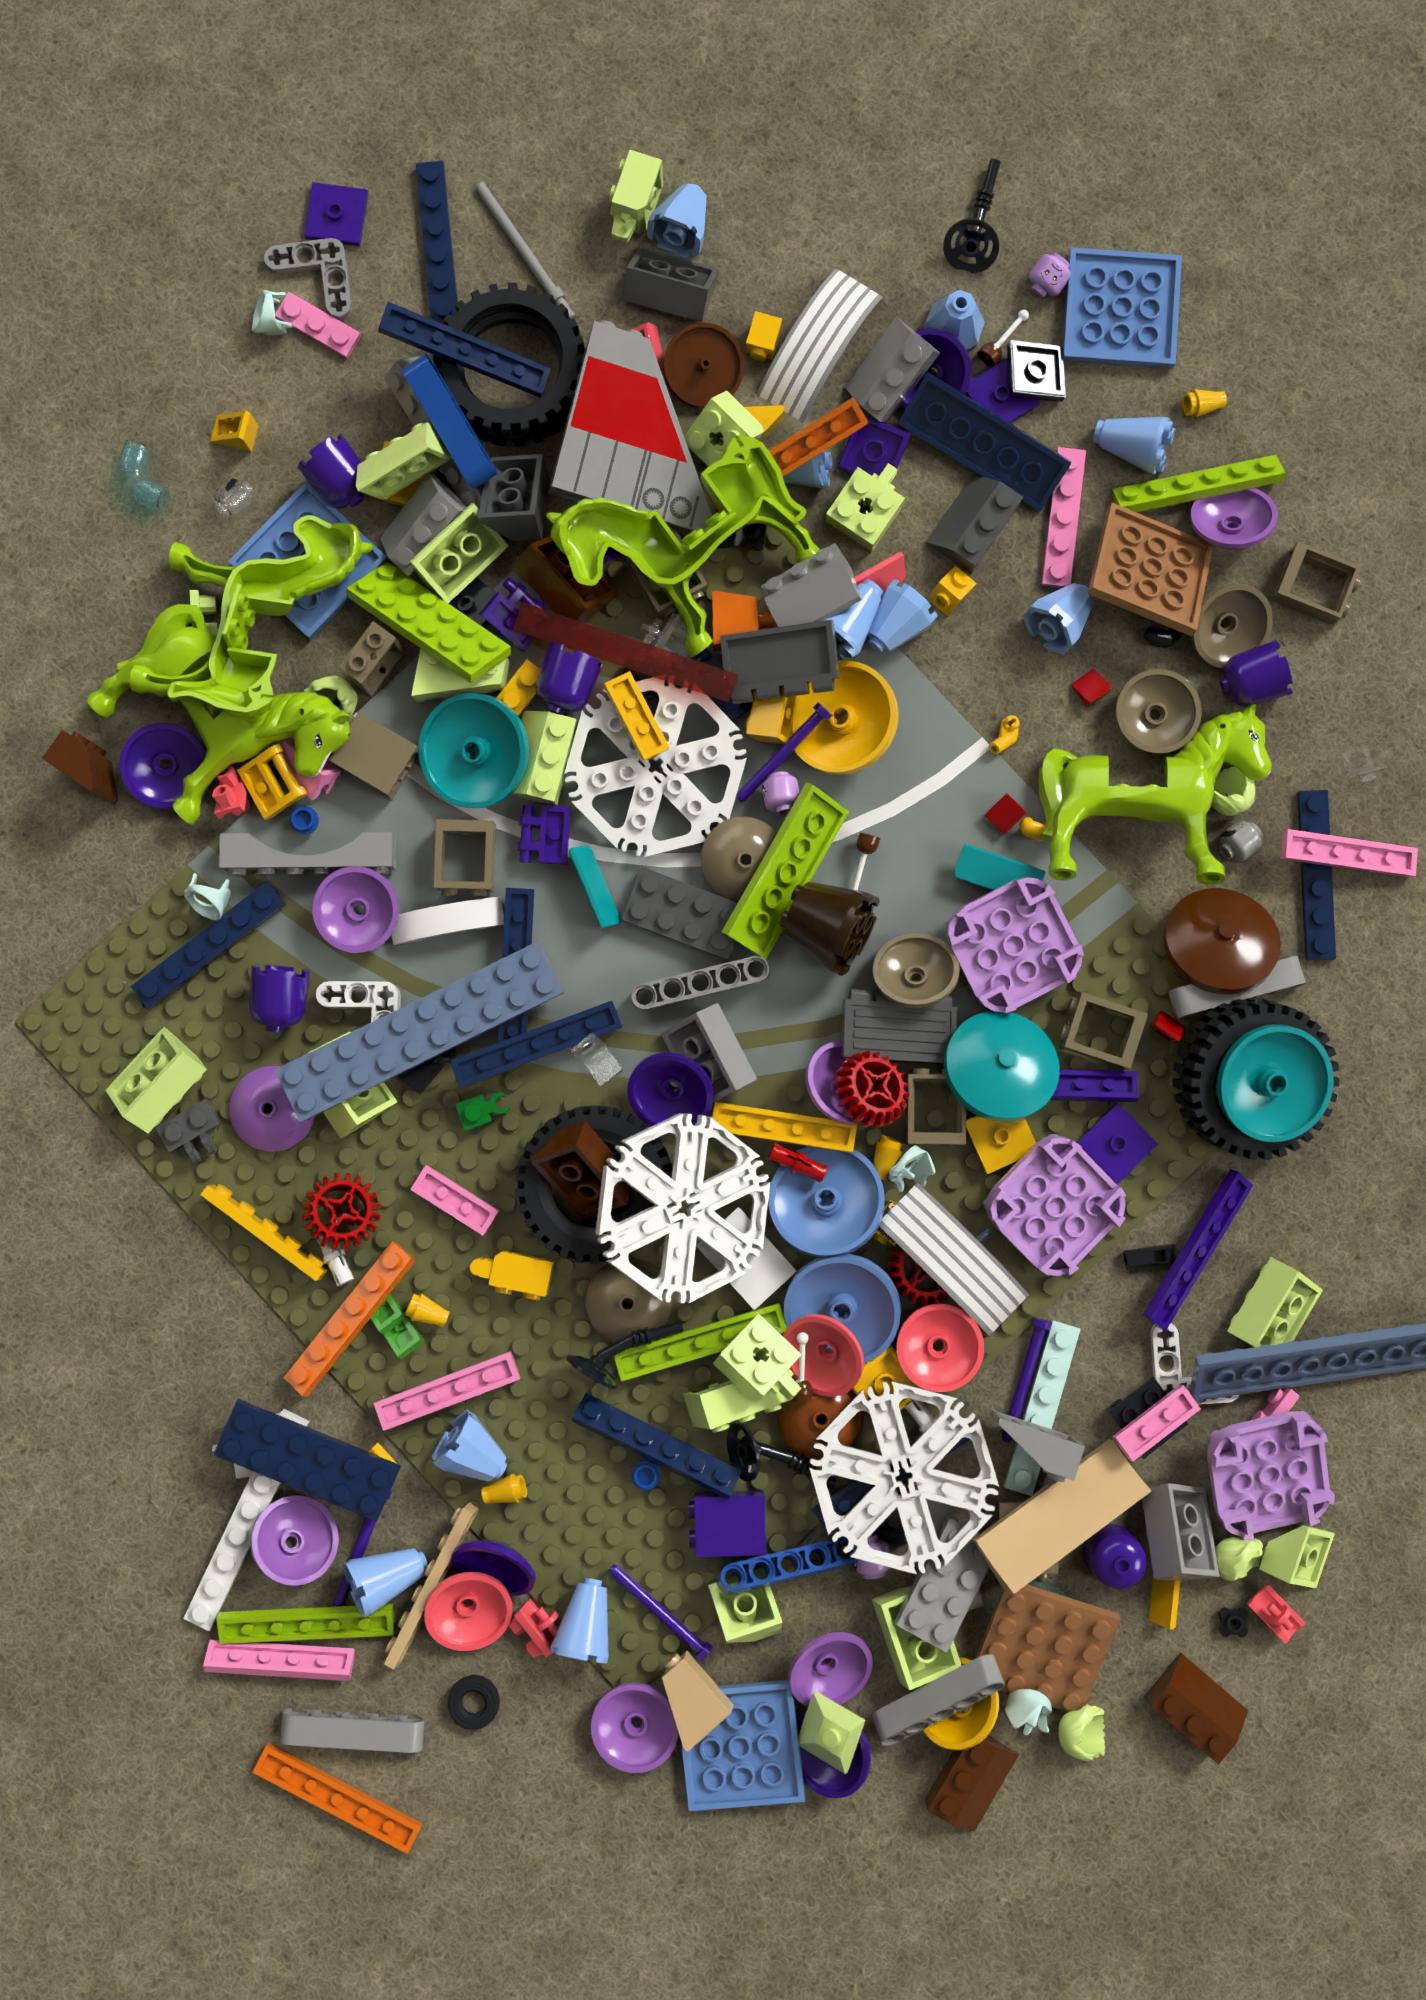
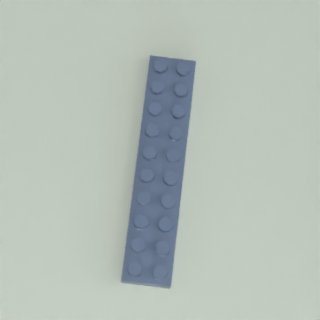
M537 941L274 1071L300 1123L530 1011L564 994Z
M1426 1323L1198 1355L1195 1357L1189 1393L1195 1401L1426 1368Z

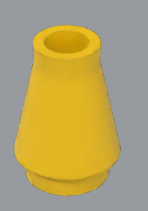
M1191 389L1182 398L1183 412L1186 416H1191L1192 418L1225 408L1227 404V397L1224 391Z
M882 1135L880 1141L876 1143L873 1165L882 1180H887L891 1168L895 1166L904 1152L901 1141Z
M413 1293L404 1315L410 1317V1321L444 1327L450 1311L445 1310L422 1293L420 1296Z
M513 1473L489 1486L482 1487L481 1493L486 1505L491 1503H519L521 1499L526 1498L527 1487L523 1476H516Z

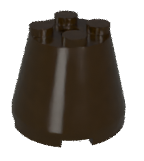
M807 882L804 886L798 884L791 895L793 903L789 911H785L782 915L779 926L783 927L784 932L829 971L839 976L845 975L850 970L849 961L853 960L857 955L860 956L871 935L877 919L874 916L873 909L874 906L877 907L879 905V898L868 892L821 883Z

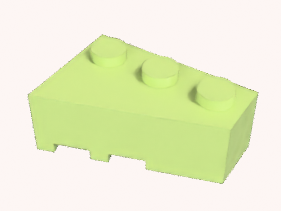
M420 649L411 696L416 703L439 698L448 699L465 693L485 694L502 691L506 686L510 662L508 658L504 659L477 680L470 683Z
M731 1381L719 1385L718 1383L711 1384L708 1389L697 1393H692V1391L683 1393L693 1427L712 1429L713 1433L729 1428L728 1423L738 1420L739 1423L752 1420L756 1418V1412L765 1410V1413L779 1410L782 1408L781 1403L789 1401L779 1391L775 1394L769 1390L756 1403L750 1400Z

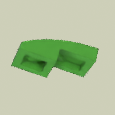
M389 1294L372 1315L371 1320L377 1330L385 1336L396 1356L403 1360L425 1343L409 1317L404 1315V1310L395 1298Z

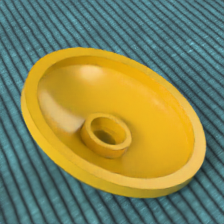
M959 1657L962 1666L972 1661L967 1658ZM998 1692L970 1705L966 1712L963 1709L923 1731L934 1743L946 1749L965 1750L978 1745L988 1736L996 1722L999 1710Z

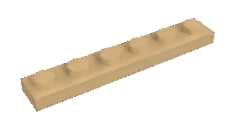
M468 1503L463 1509L458 1508L453 1515L450 1523L454 1526L450 1534L445 1533L437 1547L441 1552L437 1560L432 1559L424 1573L428 1577L424 1586L419 1585L411 1598V1601L414 1602L411 1611H406L398 1624V1627L401 1628L398 1637L393 1636L385 1650L388 1657L384 1665L394 1670L402 1662L424 1619L427 1598L433 1589L444 1580L451 1566V1555L454 1549L462 1544L480 1509L478 1506Z

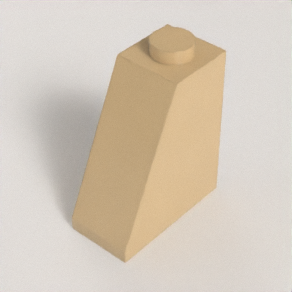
M686 1651L681 1656L676 1653L665 1663L666 1670L662 1680L683 1748L688 1752L731 1714L734 1704L691 1654Z

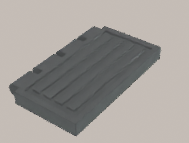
M833 620L720 636L725 690L727 694L732 695L733 704L754 702L755 690L758 701L781 698V687H784L786 697L806 695L810 691L809 683H812L813 693L834 691V680L840 679Z
M850 989L849 999L843 1000L841 1058H850L855 1053L862 1055L863 1051L869 1050L872 1056L874 1052L879 1051L881 1059L889 1056V1061L944 1064L947 1044L957 1029V1007H952L951 996L931 1006L911 1008L888 1000L880 991H875L874 1001H871L870 990Z

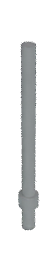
M478 183L475 186V190L543 289L554 297L557 307L562 303L568 309L570 319L575 318L576 315L565 301L566 296L559 286L554 285L485 183Z

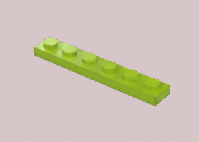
M1271 455L1112 489V496L1115 504L1134 512H1141L1284 482L1285 471L1277 455Z
M780 1303L656 1339L649 1345L646 1342L645 1346L640 1344L638 1348H635V1346L630 1347L614 1356L620 1380L622 1382L721 1352L758 1314L779 1334L784 1333L787 1326Z
M385 1604L365 1618L360 1615L356 1606L219 1612L216 1618L220 1644L394 1636L396 1629L393 1604Z

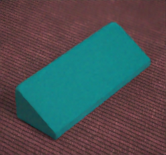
M964 843L956 862L953 876L995 890L1012 880L1022 877L1036 878L1043 881L1046 871Z
M586 845L570 848L568 851L600 929L604 931L619 925L621 918L591 847Z

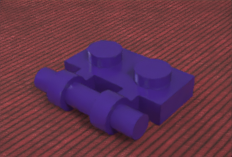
M508 577L503 582V586L509 591L507 598L496 592L479 615L515 647L524 652L541 631L533 622L538 617L545 623L552 614L545 609V604L539 599L535 600L526 592L527 588L522 583H516L511 577ZM518 601L528 608V612L525 615L515 607Z
M523 805L522 816H519L521 841L517 843V851H520L519 862L531 863V852H539L538 862L541 864L568 865L571 807L542 805L541 817L533 816L534 806ZM535 826L540 827V842H532V831Z

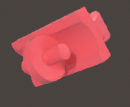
M230 765L216 777L219 781V786L213 790L212 797L216 801L214 814L218 819L223 818L228 813L239 816L241 813L247 812L251 805V800L247 796V788L233 766Z
M1267 1583L1246 1603L1285 1644L1298 1629L1306 1624Z
M530 1598L515 1613L509 1627L518 1636L526 1631L531 1637L526 1647L533 1658L542 1654L548 1657L552 1654L550 1653L551 1645L558 1631L554 1621L559 1617V1614L556 1610L547 1614L543 1607L538 1609Z

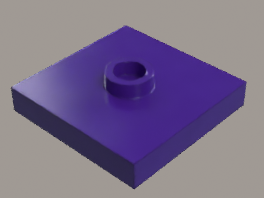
M312 182L304 233L305 238L309 240L335 238L342 244L361 246L368 190Z
M1008 358L971 380L966 392L969 398L1009 423L1014 422L1040 405L1038 399L1010 397Z
M865 415L868 424L849 436L837 467L850 473H854L857 467H859L871 476L874 473L880 476L888 463L896 469L898 468L911 434Z
M1115 1103L1076 1142L1082 1146V1149L1116 1184H1119L1158 1145L1119 1103Z

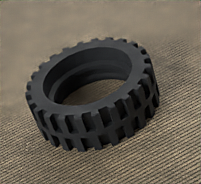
M508 282V289L498 290L497 284L489 285L490 292L480 295L477 289L470 293L471 301L465 304L460 300L456 303L457 313L453 317L447 314L443 320L444 325L476 338L486 330L505 323H523L542 330L553 342L558 353L559 371L554 386L545 396L528 406L515 409L496 408L483 403L473 394L467 384L463 366L433 355L436 368L466 419L477 433L478 439L486 442L488 437L494 438L496 445L504 447L506 440H511L515 442L516 447L524 446V439L534 438L536 444L543 441V433L550 430L551 434L555 435L560 431L558 424L563 420L567 422L585 352L583 337L580 336L575 318H569L568 309L562 303L557 307L554 297L548 292H545L544 296L541 297L537 295L536 287L527 285L525 291L519 290L517 283Z

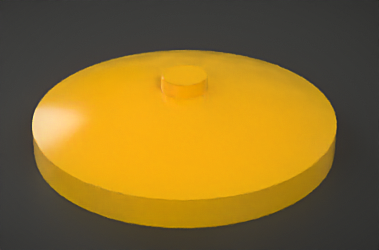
M838 661L840 679L834 680V691L813 693L812 683H809V694L799 695L790 737L816 711L813 707L817 702L822 704L832 714L828 721L823 719L794 749L796 754L805 763L823 773L846 775L869 767L886 752L897 730L898 704L892 688L873 668L854 661Z

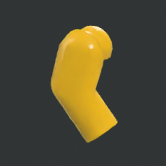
M1009 715L1002 720L998 738L989 744V750L992 754H1000L1017 741L1020 722L1016 716Z
M1026 817L1020 821L1019 828L1025 837L1042 841L1040 838L1046 823L1042 824L1033 821L1030 817Z

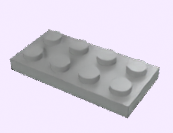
M947 1516L937 1535V1539L944 1543L949 1542L964 1525ZM976 1533L946 1566L941 1554L937 1556L941 1563L940 1569L936 1568L935 1562L932 1559H927L924 1562L926 1573L922 1574L919 1571L894 1621L895 1625L942 1651L948 1652L989 1569L987 1562L973 1542V1539L979 1533Z

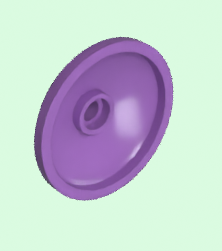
M1256 488L1195 500L1190 514L1192 527L1202 539L1215 546L1228 549L1246 548L1264 541L1274 531L1278 518V511L1273 500Z
M346 867L331 873L322 881L313 899L312 912L319 933L330 945L345 952L362 953L381 946L392 935L399 919V901L390 882L378 872L365 867ZM358 903L364 906L362 914H358L355 910Z
M841 1041L830 1042L820 1047L811 1056L807 1064L805 1079L808 1093L816 1107L828 1118L847 1125L862 1123L861 1121L853 1124L852 1115L844 1116L846 1111L844 1106L837 1107L841 1099L833 1096L836 1089L832 1084L837 1078L835 1073L841 1067L842 1062L850 1058H841Z
M265 1066L248 1073L237 1084L230 1100V1119L238 1136L251 1147L267 1152L283 1151L297 1145L307 1136L315 1121V1117L300 1123L274 1071L281 1066ZM267 1103L273 1106V1111L270 1114L264 1111V1106Z
M287 1496L268 1505L255 1521L251 1533L252 1556L259 1570L275 1583L285 1586L304 1585L319 1578L331 1566L338 1549V1529L333 1516L320 1502L306 1496ZM288 1537L293 1538L295 1541L292 1548L286 1545Z
M835 1632L817 1637L806 1644L795 1656L788 1674L790 1689L794 1697L807 1707L814 1691L841 1705L857 1695L866 1685L873 1667L872 1654L866 1643L854 1634Z
M625 1683L609 1690L598 1702L591 1720L592 1740L600 1756L614 1768L629 1773L647 1772L664 1763L673 1752L679 1734L668 1698L658 1689L643 1683ZM639 1717L642 1720V1724L634 1725L632 1718Z

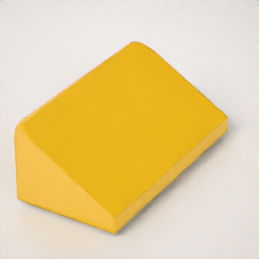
M1153 1574L1149 1620L1169 1629L1176 1627L1180 1581L1155 1580Z

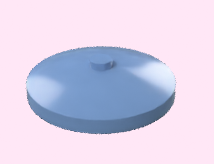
M808 1146L799 1149L796 1153L801 1151L805 1153V1157L827 1165L828 1168L822 1182L819 1183L798 1172L793 1174L790 1172L791 1169L780 1165L772 1179L768 1199L769 1211L777 1231L790 1246L809 1256L823 1258L854 1252L869 1241L877 1231L883 1218L885 1194L878 1171L863 1154L855 1149L853 1153Z
M853 1254L818 1257L804 1265L789 1284L784 1301V1318L787 1328L799 1317L809 1314L825 1315L839 1321L853 1333L859 1342L864 1363L882 1354L895 1338L900 1323L901 1304L897 1289L890 1277L878 1265L868 1259Z

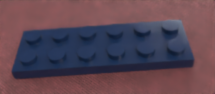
M929 372L925 375L897 423L979 475L1001 481L1023 496V502L1041 512L1072 463L1066 457Z
M241 1399L236 1401L213 1454L376 1522L401 1468V1465Z

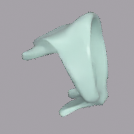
M264 290L260 293V298L253 315L251 329L253 333H263L269 336L282 335L287 333L286 329L292 327L291 323L275 319L274 304L280 303L276 298L284 297L286 295L285 292L275 293Z
M194 873L192 881L187 889L184 890L185 899L202 916L214 921L221 919L231 893L228 888L230 880L226 879L218 890L203 885H195L197 874ZM195 893L201 894L212 904L201 902L195 897Z
M914 1144L900 1158V1161L891 1168L888 1177L891 1182L894 1181L899 1192H902L904 1190L903 1178L913 1179L925 1187L926 1178L935 1174V1168L928 1152Z
M1019 1689L1008 1695L1004 1710L1013 1728L1016 1729L1025 1724L1023 1734L1029 1735L1038 1723V1728L1042 1732H1049L1046 1716L1052 1713L1050 1700L1044 1694L1032 1689Z

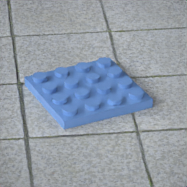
M1071 247L1068 259L1070 264L1068 269L1071 272V277L1067 282L1063 360L1173 368L1176 364L1182 255Z
M306 481L228 562L232 566H238L247 560L263 558L285 560L305 555L304 545L294 534L293 524L299 518L306 515L316 516L330 524L350 522L337 509L329 506ZM360 531L362 542L372 544L373 550L361 555L352 573L344 578L341 583L319 591L310 597H302L299 601L294 602L292 611L285 615L310 640L351 600L347 597L346 588L389 560Z
M780 1680L718 1686L734 1704L731 1714L688 1752H686L682 1745L689 1811L805 1802L795 1700L789 1686V1681Z

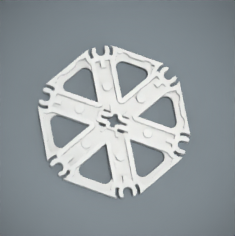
M667 674L636 682L641 693L654 691L659 696V703L654 718L670 748L668 751L651 759L654 761L662 760L661 768L663 769L662 772L667 776L666 778L657 771L649 772L648 769L651 767L649 760L642 762L611 700L606 702L605 697L599 693L596 695L602 703L599 709H593L589 704L586 705L587 711L593 715L592 718L587 716L583 710L581 712L564 773L565 775L576 772V776L565 778L566 783L574 781L578 784V789L575 792L568 793L569 797L575 798L582 795L581 799L571 802L617 849L622 838L625 840L622 844V852H626L627 846L630 843H635L638 846L636 856L642 854L643 845H647V853L645 855L647 857L703 843L705 838L701 831L705 830V833L708 835L711 832V823H722L723 820L718 817L719 814L726 817L727 820L730 819L747 757L742 760L735 759V756L739 757L746 754V749L738 751L733 747V743L736 740L743 739L742 735L729 736L730 733L740 731V729L695 682L691 693L687 692L690 686L688 679H686L684 687L676 688L673 684L675 681L674 675H671L669 678L668 686H664ZM693 703L699 704L718 723V734L713 737L677 745L687 707ZM593 728L600 729L627 758L593 767L584 766L581 762V755L588 732ZM639 760L645 765L644 767L638 762ZM722 764L726 765L730 769V777L723 800L716 804L710 802L684 774ZM667 765L673 769L672 772L666 767ZM655 777L661 782L660 784L654 779ZM635 786L624 825L620 828L611 827L593 808L592 801L594 797ZM662 795L691 823V830L688 834L663 841H658L653 837L652 830Z
M679 1113L620 1141L629 1150L623 1146L617 1145L615 1147L621 1153L620 1161L616 1162L612 1158H607L606 1160L608 1165L615 1167V1170L612 1171L608 1166L603 1165L596 1235H601L597 1239L598 1243L611 1242V1248L605 1251L603 1256L612 1258L607 1260V1262L660 1301L670 1302L671 1294L676 1291L677 1302L690 1303L747 1274L738 1265L746 1269L752 1268L746 1262V1256L749 1253L753 1256H760L759 1251L756 1248H752L753 1244L758 1249L763 1250L770 1182H765L769 1178L768 1174L757 1176L756 1169L764 1163L760 1160H753L760 1156L714 1119L704 1115H698L697 1123L693 1126L691 1123L692 1114ZM666 1133H672L676 1138L672 1179L644 1158L640 1152L641 1147L645 1143ZM714 1137L735 1154L736 1163L733 1167L703 1181L707 1143L709 1138ZM619 1181L626 1182L652 1202L654 1206L621 1222H614L611 1218V1206L615 1184ZM750 1194L753 1199L750 1228L746 1233L742 1234L715 1213L714 1210ZM682 1201L688 1204L693 1203L687 1208L686 1215L681 1212L676 1213L682 1207ZM665 1235L661 1273L657 1278L651 1279L629 1262L628 1255L630 1252ZM699 1238L723 1257L724 1267L719 1272L699 1282H693L692 1274L696 1239Z
M891 1381L893 1394H889V1385L883 1382L884 1393L882 1395L876 1396L873 1393L872 1387L869 1386L867 1392L871 1399L867 1401L862 1389L816 1438L828 1444L825 1446L822 1443H814V1448L822 1450L824 1455L820 1460L811 1458L810 1463L814 1466H822V1469L809 1468L828 1535L832 1530L839 1527L840 1530L833 1534L832 1540L835 1542L841 1536L846 1537L848 1544L843 1548L845 1553L850 1552L853 1546L856 1545L857 1548L849 1555L850 1557L917 1574L914 1562L918 1561L919 1570L923 1574L926 1573L924 1562L927 1559H932L935 1562L936 1568L940 1569L941 1563L937 1556L941 1554L946 1566L993 1516L992 1514L981 1512V1509L984 1508L987 1511L995 1510L993 1505L985 1503V1497L988 1494L998 1495V1491L991 1487L987 1488L986 1485L994 1484L998 1487L999 1485L979 1419L969 1427L968 1423L974 1420L975 1414L971 1412L966 1418H962L959 1415L960 1408L964 1406L963 1402H958L952 1410L950 1406L958 1398ZM905 1398L934 1404L939 1409L938 1418L911 1447L899 1409V1403ZM859 1411H866L870 1414L882 1455L844 1446L838 1441L839 1431ZM967 1437L972 1440L981 1469L977 1477L968 1478L933 1469L961 1438ZM907 1458H909V1460H910V1464H911L910 1467L908 1466V1463H907V1460H906ZM899 1461H901L902 1468H904L906 1473H912V1477L908 1478L909 1484H907L909 1492L906 1491L905 1485L901 1481L895 1480V1477L899 1475ZM890 1463L893 1465V1472H891ZM831 1475H838L874 1486L848 1514L841 1516L836 1514L833 1509L827 1488V1479ZM913 1482H916L917 1490H915ZM896 1487H899L901 1492L900 1495H898ZM926 1499L964 1508L969 1511V1521L949 1542L944 1543L937 1539ZM896 1507L898 1508L908 1543L907 1552L900 1556L872 1549L867 1542L868 1537Z

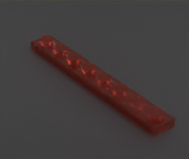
M521 602L513 630L549 642L563 644L564 647L579 650L590 656L726 702L731 701L739 677L738 674Z

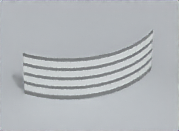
M835 269L818 288L796 320L771 363L756 395L773 405H784V412L804 423L816 397L844 349L865 318L883 297L840 270Z
M919 1183L882 1218L879 1226L989 1336L1029 1296L1026 1290L998 1260Z

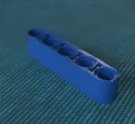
M424 354L403 368V375L470 487L476 489L497 475L498 472L430 357Z
M840 1537L835 1542L827 1540L728 1564L717 1576V1587L726 1595L739 1594L842 1569L850 1565L856 1558L849 1556L848 1559H842L838 1556L837 1546L845 1547L848 1544L846 1537ZM854 1545L852 1550L848 1552L849 1555L855 1551V1549L857 1548L856 1545ZM810 1553H817L820 1556L821 1566H815L810 1562ZM782 1559H788L793 1563L794 1571L792 1573L785 1572L782 1569ZM754 1566H761L765 1569V1579L760 1580L754 1576ZM725 1573H734L738 1578V1585H728L725 1581Z

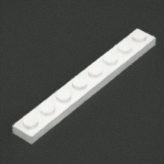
M283 1409L280 1413V1416L306 1427L310 1423V1421L286 1409ZM252 1472L183 1619L207 1631L212 1629L251 1547V1533L254 1523L260 1513L272 1503L281 1484L280 1482Z

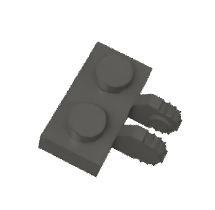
M204 1099L155 1127L169 1153L184 1146L192 1162L197 1164L201 1161V1156L192 1141L200 1137L205 1150L211 1155L216 1153V1146L208 1132L222 1123L210 1101Z

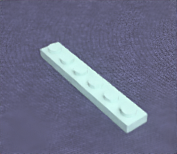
M1051 1320L1053 1324L1051 1330H1048L1023 1417L1025 1421L1052 1429L1080 1333V1328ZM1017 1442L1003 1486L1004 1488L1032 1496L1041 1466Z

